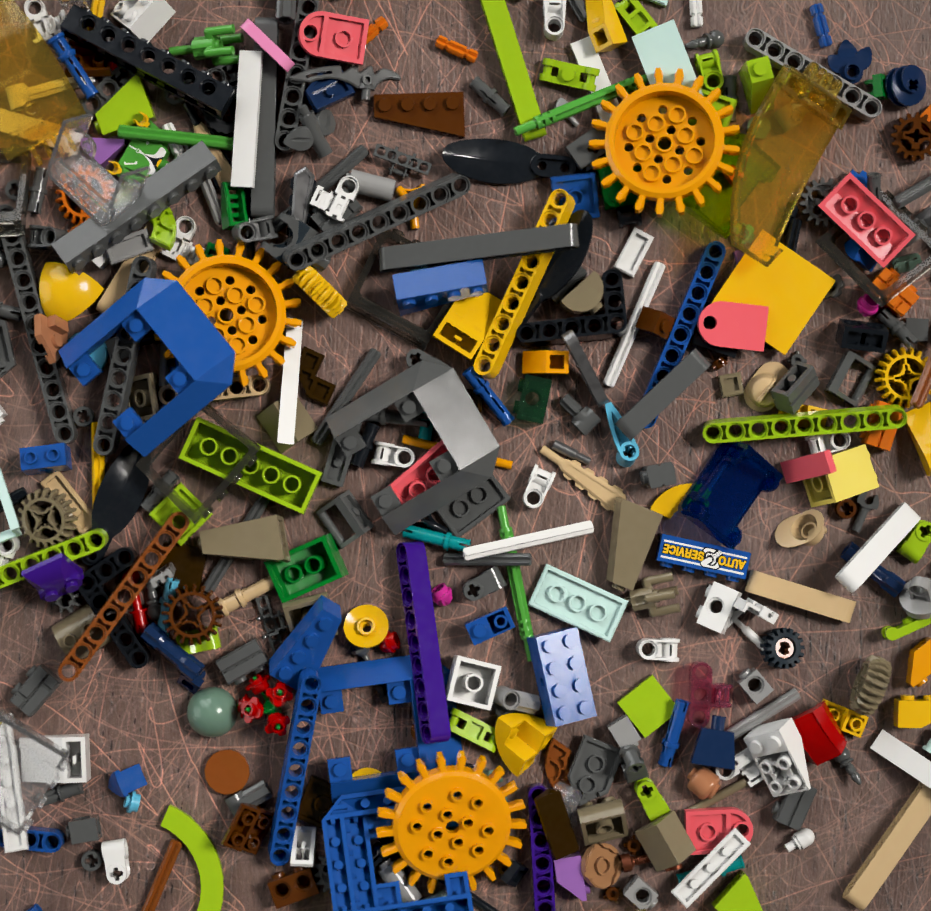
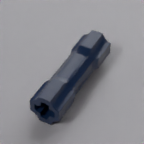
M851 541L842 551L840 558L848 562L860 547ZM881 565L869 576L878 583L880 588L894 598L900 594L906 584L903 579L895 573L886 570Z
M154 622L140 636V639L171 661L190 681L196 679L205 668L202 662L183 650Z

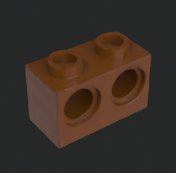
M294 866L292 867L293 871L285 874L284 871H279L271 875L267 885L276 909L319 894L320 886L317 885V878L314 877L313 867ZM305 875L310 879V883L308 885H301L298 882V877ZM279 883H284L288 886L289 891L280 893L276 886Z

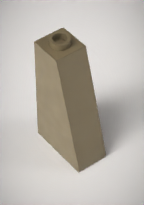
M616 497L614 504L606 580L613 583V588L624 592L625 588L633 591L663 515L620 497Z
M279 515L199 531L198 546L205 555L291 562L284 518Z

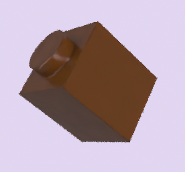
M643 306L635 327L649 335L668 340L676 319L662 311Z

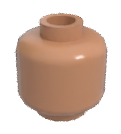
M703 766L700 769L695 767L687 776L689 779L687 788L701 800L712 799L721 787L719 776L707 766Z

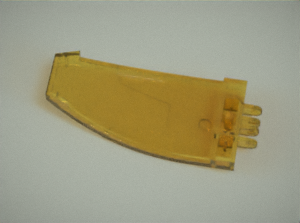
M0 0V148L8 162L31 151L40 166L43 164V160L40 154L37 153L36 148L44 145L48 157L52 160L55 156L47 142L52 141L58 154L62 155L64 154L63 149L56 138L64 134L68 146L74 149L75 145L68 132L89 121V118L59 62L33 23L14 0Z
M813 61L808 64L803 74L794 67L783 64L749 126L735 168L730 207L731 245L765 267H768L783 251L781 248H778V245L799 197L837 129L842 130L852 112V109L837 98L843 84L842 81L839 79L834 80L831 73H828L824 68L819 69L818 64Z

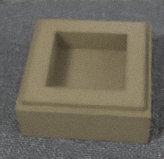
M741 372L717 376L721 398L744 394Z

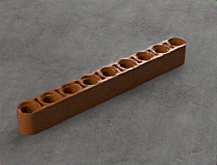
M175 512L168 517L58 667V674L63 681L71 682L79 676L189 526V518L185 513ZM177 515L182 516L185 521L184 526L179 529L175 528L172 524L173 518ZM162 534H168L171 538V543L167 547L159 544V537ZM149 552L157 555V562L154 565H148L145 562V556ZM135 571H141L144 575L143 581L139 584H135L131 580V575ZM126 589L129 591L130 598L127 602H120L118 600L117 594L120 590ZM108 608H113L116 611V618L112 621L105 620L103 616L104 611ZM93 627H100L102 629L103 635L100 639L94 640L90 637V630ZM79 646H86L89 649V654L85 658H79L76 656V649ZM65 665H72L75 668V673L71 677H65L62 674V668Z

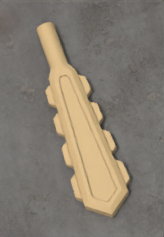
M545 445L539 453L559 466L566 479L574 480L575 486L580 490L585 489L587 495L593 500L598 499L600 505L607 511L612 510L614 512L616 497L626 500V495L621 488L616 485H609L608 480L602 476L596 477L591 469H583L578 461L564 459Z

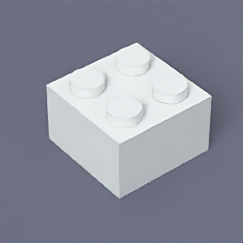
M454 655L445 689L446 700L491 711L501 666Z

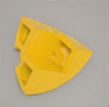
M46 262L41 272L39 295L46 317L57 315L65 321H69L90 307L104 290L97 281L86 273L82 272L78 275L74 272L72 274L63 263Z
M508 713L498 717L495 726L497 749L505 765L516 777L520 776L533 764L536 755L540 750L546 748L557 727L546 726L544 719L525 713Z

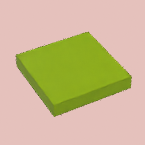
M182 483L149 513V516L161 527L172 513L183 512L188 516L189 526L177 542L180 546L213 515ZM177 515L173 518L172 524L175 528L179 529L184 526L185 521L182 516Z
M652 674L617 701L618 705L645 738L671 718L675 704Z

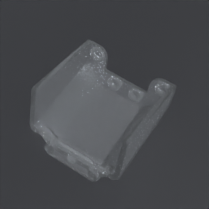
M0 709V825L19 836L22 831L27 833L34 821L31 819V816L36 808L42 809L48 799L45 796L49 787L54 789L60 779L57 776L59 770L63 772L70 762V759L67 758L70 752Z

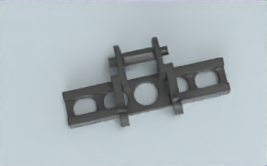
M377 143L373 156L392 164V167L388 168L390 171L389 175L392 173L403 176L402 180L409 176L407 174L408 170L426 176L429 175L432 164L416 158V153L410 156L399 152V147L397 146L394 150ZM380 148L385 150L386 153L382 156L377 154V150ZM389 152L393 153L391 159L388 158ZM402 155L407 158L404 164L398 161V158ZM414 161L418 163L416 167H413ZM396 164L405 167V171L403 172L401 170L395 169L394 167ZM423 164L428 166L427 171H422L419 169V166Z
M264 595L255 599L261 615L256 620H263L267 634L263 635L262 638L268 637L274 654L277 651L274 643L278 641L280 646L283 643L279 630L287 631L288 625L285 624L283 618L284 612L281 613L279 610L277 611L278 614L274 615L268 595ZM261 599L266 600V607H261L259 602ZM268 609L269 614L264 615L263 611ZM275 617H278V619H279V622H280V625H281V627H279V628H278V625H277V622H276ZM269 620H273L275 623L272 629L266 626ZM277 635L278 638L272 639L271 636Z

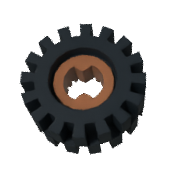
M775 628L772 631H768L766 633L767 636L762 638L764 643H760V647L764 648V651H760L761 655H765V658H763L764 662H769L768 665L776 669H789L795 667V664L800 663L799 657L804 656V653H801V649H805V645L800 644L803 642V639L798 638L800 635L798 632H793L794 630L791 628ZM781 642L785 643L786 648L784 649L785 653L783 655L779 652V649L781 648Z

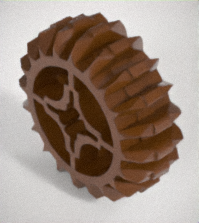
M196 584L192 585V591H189L188 586L184 585V593L181 594V591L176 588L175 592L178 595L176 598L171 594L168 595V598L173 602L171 604L164 602L163 605L169 607V612L162 611L161 614L168 615L169 619L163 620L162 623H170L171 627L166 629L167 633L172 630L176 632L172 635V639H176L180 635L182 636L180 643L183 644L185 638H189L188 644L192 646L193 639L197 638L198 645H201L202 636L205 637L206 641H210L207 633L217 634V631L212 629L214 625L217 627L222 626L221 623L216 622V618L222 619L224 615L217 614L216 610L223 609V606L215 607L214 603L220 599L219 597L213 600L210 599V596L214 593L212 590L207 595L204 594L205 586H202L200 592L196 591ZM186 596H199L207 602L199 607H194L188 602ZM180 601L185 613L182 618L175 622L173 616L174 609ZM186 604L189 608H193V611L203 608L197 614V621L200 625L196 621H192V619L191 621L187 619L182 622L189 614ZM211 607L212 619L209 626L205 628L201 621V615ZM185 623H193L200 633L188 634L180 630L179 627Z

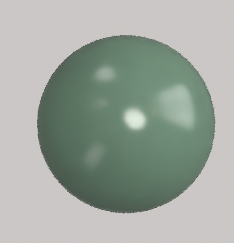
M206 687L196 692L190 699L187 707L188 722L196 733L204 737H220L228 733L235 725L238 707L235 699L228 691L219 687Z

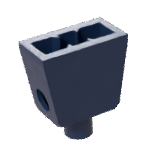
M712 715L711 728L700 727L690 758L691 763L735 770L734 732L724 730L726 717Z

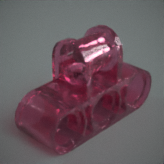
M701 660L693 662L690 666L688 702L690 704L687 710V719L697 728L705 727L709 723L711 707H732L730 703V689L733 688V684L712 683V669L710 665ZM699 666L706 667V674L703 677H697L695 674L696 668ZM699 688L705 690V696L701 700L694 698V692ZM697 711L704 713V718L700 722L693 721V714Z

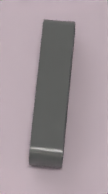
M695 348L628 410L615 425L631 441L706 371L711 364Z

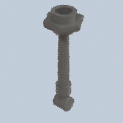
M353 645L354 650L351 651L353 655L362 656L364 661L370 660L368 656L370 648H359ZM384 684L375 685L377 692L380 694L381 702H387L388 696Z

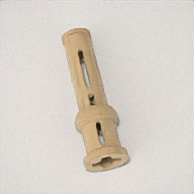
M268 576L247 588L234 590L233 594L223 599L219 598L218 603L223 606L222 611L227 617L230 612L239 607H246L248 605L247 602L274 589L275 586L271 577Z

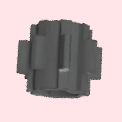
M67 593L72 599L69 601V605L63 603L62 599L65 598V595H62L53 603V606L58 605L60 613L64 612L66 608L72 613L74 612V605H81L77 601V597L81 593Z

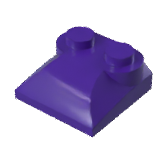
M62 553L21 571L22 576L38 590L40 599L47 602L56 601L62 595L77 591L82 585L84 578L83 569Z

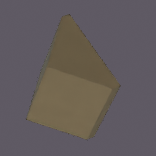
M153 372L134 376L127 409L132 407L144 422L163 408L162 402L158 397L160 390L158 376Z
M298 397L293 445L277 442L280 400L274 402L256 416L281 454L318 429Z
M674 809L634 831L657 872L679 865L696 850Z

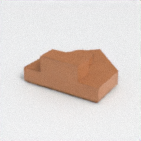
M41 313L34 315L35 338L38 344H43L47 352L45 355L49 364L56 363L61 357L58 350L68 343V322L57 315L49 317Z

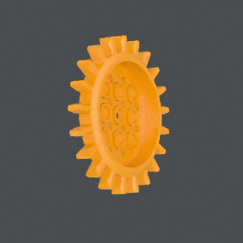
M656 68L654 73L656 83L645 86L642 76L639 73L634 74V83L638 90L631 94H628L625 88L618 83L615 89L622 102L617 107L609 101H601V108L610 113L611 117L609 122L592 119V127L606 133L603 140H589V148L593 150L605 149L606 157L596 159L591 163L594 170L602 169L606 166L610 167L612 173L601 181V186L604 189L610 187L616 181H619L623 186L617 193L616 202L621 204L629 193H633L638 196L635 203V213L640 214L646 200L656 201V215L658 218H662L664 202L675 201L676 210L681 216L685 213V205L682 199L691 195L694 197L697 205L701 208L705 206L704 196L699 192L705 185H708L718 194L722 192V186L713 179V176L717 171L733 176L734 168L731 165L722 163L721 160L723 154L740 155V147L724 144V137L739 134L740 128L739 125L722 126L721 119L734 113L732 105H728L718 111L715 110L712 104L721 96V90L718 87L711 91L707 97L698 93L703 87V76L699 75L692 87L689 88L682 85L684 79L683 69L678 68L676 71L674 83H663L661 68ZM662 107L667 109V112L664 114L658 112ZM640 116H644L646 118V120L642 123L637 121V119ZM690 119H695L697 123L695 125H689L688 121ZM674 128L676 131L673 134H669L667 130ZM652 136L654 138V141L652 143L646 142V138ZM662 139L671 141V146L666 150L658 146L659 141ZM699 139H703L705 141V144L699 146L697 144V141ZM631 145L633 150L628 152L625 150V147ZM678 148L684 150L680 155L675 152ZM656 157H662L663 161L661 163H656L654 159ZM639 165L642 169L639 172H635L633 170L634 166ZM690 168L693 172L690 175H686L684 170ZM665 177H670L671 182L665 184L663 182V179Z
M217 239L215 244L216 256L207 258L202 246L197 244L195 245V254L199 259L198 262L189 265L187 260L179 254L176 257V261L184 272L177 278L171 272L164 270L162 278L177 280L208 319H215L216 323L214 326L235 350L234 373H238L239 383L245 388L248 386V377L245 371L256 368L258 375L265 380L268 378V372L262 365L264 360L269 357L279 366L285 363L283 357L275 352V348L278 343L288 348L295 347L296 341L284 336L283 331L284 327H301V320L286 317V309L301 306V299L284 300L282 291L290 289L295 282L293 278L277 284L272 276L279 272L282 263L279 261L273 263L268 270L259 265L264 257L265 249L260 247L255 252L254 258L249 260L242 257L245 249L244 243L238 242L235 255H224V244L221 239ZM231 277L234 279V283L228 285L225 280ZM248 287H253L255 289V292L253 294H248L246 289ZM201 288L204 290V294L198 296L195 291ZM218 298H223L225 300V303L223 305H218L216 300ZM239 307L245 308L246 312L244 314H239L237 312V309ZM222 310H230L233 313V318L230 321H223L220 318ZM261 316L265 317L266 323H259L258 318ZM230 327L236 329V333L234 335H230L228 333V329ZM155 333V334H154L155 341H160L161 339H160L159 336ZM250 337H255L257 339V343L251 344L249 343L248 339ZM169 349L163 354L166 360L174 357Z
M459 750L456 765L446 766L445 757L440 751L436 754L437 768L427 770L425 763L419 758L416 760V768L421 775L412 780L403 771L397 773L401 784L406 786L401 793L386 787L384 790L385 797L396 803L394 809L378 807L377 814L380 818L392 819V825L377 827L376 834L377 838L394 837V842L380 848L383 857L399 852L401 857L391 865L392 871L395 874L407 865L413 868L407 877L408 885L413 887L421 875L429 877L427 881L428 893L433 894L437 881L445 880L444 874L467 871L469 888L475 891L477 890V882L473 875L483 871L487 878L493 882L496 880V877L490 865L495 860L508 867L512 864L510 857L502 852L505 846L508 845L517 849L522 848L521 840L510 836V830L527 829V823L522 818H511L510 813L525 809L526 807L523 799L506 801V796L518 790L514 780L502 787L496 784L505 774L502 766L499 765L487 776L483 773L487 763L485 756L480 755L474 768L465 766L466 756L464 751ZM455 792H461L460 796H453ZM476 800L482 801L479 805L474 804ZM424 804H431L429 808H423ZM449 811L451 812V815L444 816V813ZM467 819L472 820L470 824H464ZM451 821L458 823V827L455 830H448L446 825ZM416 823L421 824L419 828L413 827V825ZM486 828H492L490 832H485ZM436 831L442 832L439 836L434 835ZM457 839L462 840V842L459 844L454 843ZM477 847H482L481 851H475ZM426 851H431V852H432V853H431L430 855H428V856L424 855V853H425ZM446 859H452L450 863H445Z

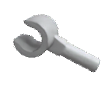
M559 98L555 103L554 108H557L569 102L563 98ZM573 116L568 117V120L575 127L579 125V122Z

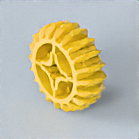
M312 266L296 271L292 277L293 281L330 317L335 318L338 314L340 315L347 306V301Z
M901 347L899 353L896 349L891 350L892 357L885 354L883 357L886 362H878L882 370H875L876 374H880V378H875L874 382H881L882 386H878L876 390L885 391L881 395L882 399L890 396L888 403L893 404L896 400V405L902 406L904 402L905 408H910V401L913 394L910 395L912 384L915 380L920 379L928 357L920 359L922 356L921 351L914 355V348H910L906 353L905 347ZM900 360L898 372L895 375L888 376L891 366ZM907 360L915 363L921 373L913 372L910 369V364H907ZM904 374L909 376H915V378H910L906 381H902L901 379H895L897 377H901ZM889 382L898 384L900 391L903 392V396L897 394L891 388Z

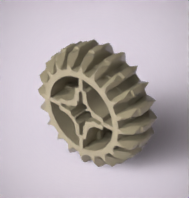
M44 488L43 491L37 489L34 493L27 494V499L21 501L23 506L17 510L22 514L17 516L18 521H22L20 529L24 528L25 530L22 537L29 536L28 543L32 544L36 541V547L38 548L43 545L46 548L71 538L74 535L71 530L77 528L72 522L79 518L72 514L77 508H70L69 506L73 500L65 501L66 494L62 493L59 495L58 489L52 491L50 488ZM40 501H46L51 503L52 506L45 508L37 504ZM48 528L58 533L56 535H47L43 533V530Z
M874 655L866 658L859 669L849 696L850 709L866 716L872 715L878 709V705L881 703L890 682L891 662Z

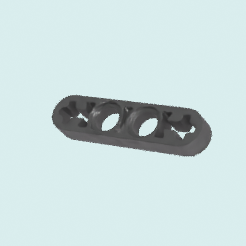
M572 330L565 332L561 335L594 401L598 407H601L608 403L609 400L576 335Z

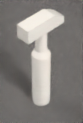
M735 610L728 628L734 622L749 640L761 651H764V648L760 647V643H764V641L749 626H745L738 619L743 612Z

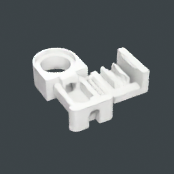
M26 0L24 4L27 21L32 23L36 35V40H33L36 45H41L44 41H48L53 37L50 34L55 36L61 32L60 25L66 17V12L63 9L60 10L61 12L56 17L48 16L46 6L42 0ZM32 3H39L41 5V11L38 14L34 15L29 12V7Z
M345 176L339 181L335 190L337 195H334L332 191L330 193L323 191L324 187L318 185L310 205L326 211L328 217L343 223L345 219L342 217L349 202H354L359 192V183L352 176ZM350 180L355 183L356 187L352 193L343 191L342 185L345 181Z
M181 216L176 220L177 235L171 251L161 250V252L175 261L176 257L180 254L189 264L193 265L199 261L195 254V247L192 246L193 243L191 242L196 231V223L189 216ZM184 220L192 223V229L188 233L181 232L179 228L180 223Z
M738 596L733 607L745 613L748 610L773 625L779 617V614L749 597L744 600Z
M748 747L735 755V770H732L729 776L724 777L720 775L719 767H715L716 775L722 780H730L739 773L742 776L746 775L750 788L764 779Z

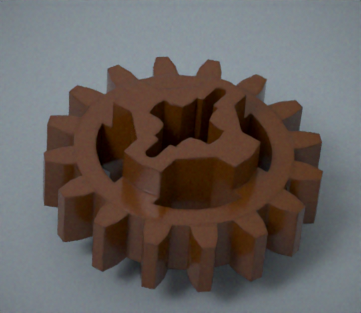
M916 112L914 117L907 113L906 120L901 117L898 119L900 126L893 125L892 128L896 133L890 134V137L895 139L891 147H898L895 154L902 152L903 160L910 156L911 162H914L916 157L923 161L924 154L929 157L931 156V121H927V114L920 118L919 112ZM912 123L909 131L902 132L905 125ZM922 124L928 129L929 133L922 129ZM916 132L917 136H920V139L914 142V138H910V135ZM901 141L909 146V150L902 145ZM921 143H929L924 150L919 151Z

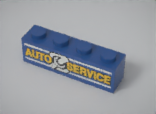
M660 533L655 560L660 561V566L673 568V564L682 566L681 570L695 573V569L704 570L703 575L717 578V574L726 575L725 580L739 583V578L746 579L751 553Z

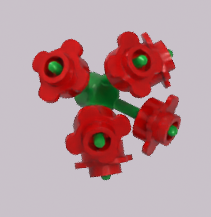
M255 675L249 680L250 684L245 689L246 691L252 690L254 695L261 693L266 702L263 706L257 697L250 698L248 694H245V697L243 696L242 699H239L237 711L241 712V718H244L246 723H251L253 719H260L263 714H267L268 725L265 726V732L268 734L277 733L279 736H283L287 733L286 727L290 723V718L281 713V706H284L287 701L293 699L292 691L294 688L278 679L274 688H268L269 683L267 680L270 679V676Z

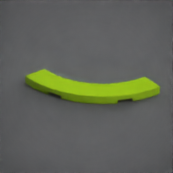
M170 804L160 826L175 834L187 846L194 857L201 881V894L197 911H221L224 898V875L218 852L206 831L190 815Z

